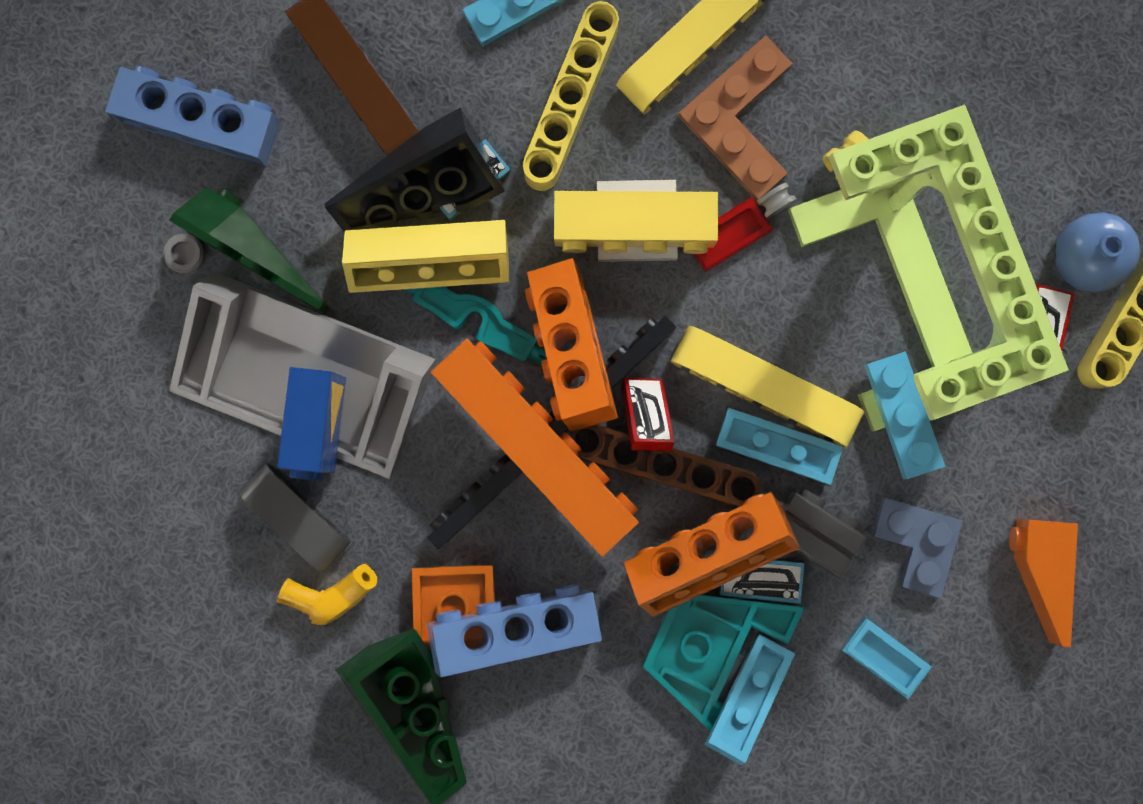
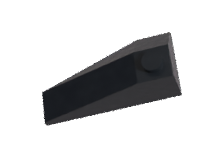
M460 107L425 126L327 201L325 208L345 233V230L393 227L397 221L418 216L420 221L433 218V213L442 212L440 207L455 203L457 213L471 210L505 191L480 137Z

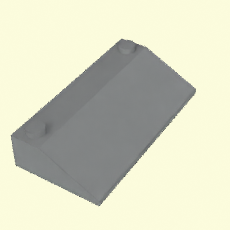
M212 272L193 286L169 391L281 436L289 368L332 371L346 377L337 458L390 479L425 394L431 376L430 372L433 370L436 359L230 277Z

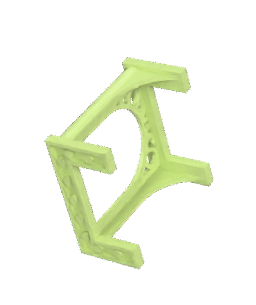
M965 105L832 152L829 160L841 190L789 208L788 213L801 247L876 221L932 367L913 376L929 420L941 418L1069 371ZM927 186L937 189L944 196L993 323V334L990 344L987 348L972 353L913 200ZM873 390L858 394L871 431L874 432L885 428Z

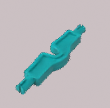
M446 287L403 289L414 295L413 301L416 304L434 313L457 330L463 327V324L467 322L471 314H480L482 316V323L476 334V339L484 345L502 351L523 363L530 359L542 366L541 361L544 359L539 356L541 355L547 359L545 350L536 345L537 340L534 336L505 321L499 310L482 297L471 294L458 295Z

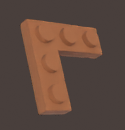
M767 35L678 114V117L756 201L774 188L788 174L736 118L741 111L790 69L793 64Z

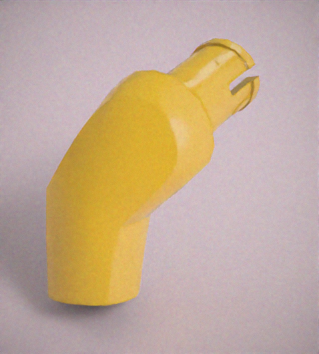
M362 564L339 582L321 592L305 587L288 578L279 592L277 602L309 615V619L312 620L311 624L326 625L340 618L356 606L376 586L377 576L367 564Z

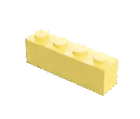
M554 191L555 247H562V251L566 253H584L587 251V247H603V252L625 253L627 252V247H643L644 253L660 254L666 253L667 247H683L684 253L703 254L708 252V248H714L718 241V192Z
M505 220L345 230L342 266L349 293L509 282V257Z

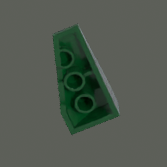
M206 187L176 210L170 217L169 221L190 235L324 314L328 312L330 307L254 219L240 207L243 200L223 188L217 194Z
M415 629L368 645L335 670L429 804L443 803L467 783L457 741L452 734L447 714L449 712L447 701L443 697L439 675L435 673L432 654Z

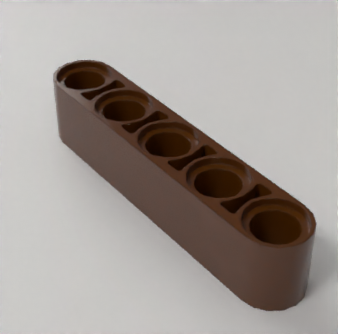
M300 0L285 10L290 21L298 29L302 38L317 59L320 60L326 72L338 89L342 91L348 103L360 120L364 122L368 128L367 130L386 155H389L419 132L326 0Z
M593 425L573 431L569 435L574 441L577 434L584 430L591 431L597 436L598 446L593 452L583 453L579 451L576 455L582 460L594 462L598 465L733 506H742L750 497L761 494L762 486L758 477L754 473L675 448H672V451L636 450L635 460L631 464L622 465L614 457V448L621 442L630 443L629 434ZM661 453L669 455L674 461V470L666 477L656 474L652 466L654 458ZM699 465L708 467L712 472L710 485L703 489L697 487L692 481V472ZM737 477H743L750 483V493L743 500L736 499L731 493V484Z

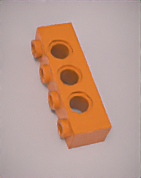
M567 259L527 272L530 287L525 289V296L532 312L536 311L539 322L533 324V330L539 347L545 348L547 359L542 360L541 364L548 384L553 383L556 396L550 398V403L555 419L557 421L562 420L571 432L617 419L618 415L583 276L574 259ZM564 304L567 305L562 313L552 315L556 307ZM576 340L573 348L568 351H560L565 342ZM585 376V381L580 387L569 389L573 379Z
M769 492L765 495L759 494L750 497L744 502V505L730 512L717 513L711 516L707 523L692 530L679 531L671 537V540L657 547L644 548L638 551L634 558L623 563L638 605L654 617L800 549V546L782 505ZM754 528L752 535L748 539L740 541V537L745 530ZM716 545L713 555L703 558L705 551L709 547ZM679 563L677 571L667 576L669 568L673 564Z

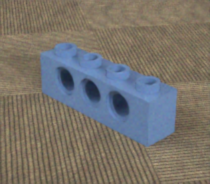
M136 66L135 71L124 67L119 68L105 110L117 122L267 166L281 123L271 112L272 108L255 100H249L248 105L234 101L233 95L218 89H211L210 93L197 90V85L178 77H174L172 82L160 79V75L157 72L142 66ZM164 95L165 101L163 105L158 109L151 110L153 100L158 96ZM203 107V113L197 120L188 121V116L192 109ZM241 118V124L236 131L230 133L225 131L226 125L231 119Z
M579 584L556 588L555 596L541 598L540 593H530L516 597L517 604L501 607L500 601L477 605V612L461 616L460 610L436 614L437 621L426 623L435 673L440 677H445L602 641L593 592L580 590ZM557 608L561 615V621L555 629L548 630L544 622L545 616L551 609ZM519 617L522 622V630L517 637L508 639L504 631L505 625L511 618ZM472 626H479L483 632L481 642L475 647H466L464 643L466 631Z

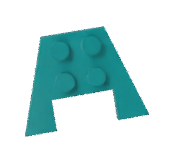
M701 594L666 611L642 666L711 731L724 704L718 701V698L750 628L752 627L788 644L805 607Z

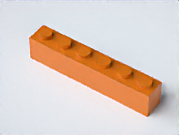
M468 338L465 339L430 373L603 557L639 523L633 516L638 511L637 507L622 492L617 497L605 486L610 480L608 476L594 462L588 467L576 455L582 450L580 446L565 431L560 436L554 432L548 425L553 420L552 416L537 401L532 406L526 402L520 395L525 390L523 385L509 371L503 376L492 365L497 358L481 341L474 346Z

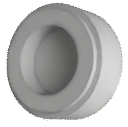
M189 234L173 236L164 247L163 255L167 266L179 274L188 275L197 272L203 266L206 259L204 245L200 240Z

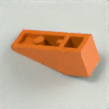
M1016 519V527H1012L1009 533V547L1011 551H1014V560L1048 641L1062 647H1071L1078 524Z

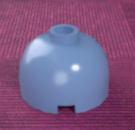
M1106 212L1082 215L1070 222L1058 235L1055 244L1057 245L1055 250L1056 268L1067 283L1081 291H1108L1125 282L1137 268L1141 254L1139 238L1131 224L1118 215Z

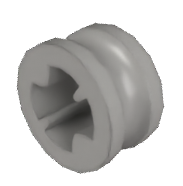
M787 183L775 187L756 201L758 206L765 207L766 212L764 215L766 219L786 209L797 200L795 195L791 196L788 194L789 186Z

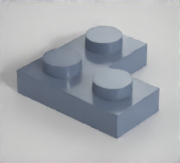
M882 498L872 536L910 547L899 586L938 598L942 597L963 521L888 498Z

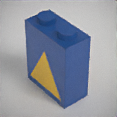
M289 368L277 468L290 469V478L323 480V473H335L346 377L332 371Z

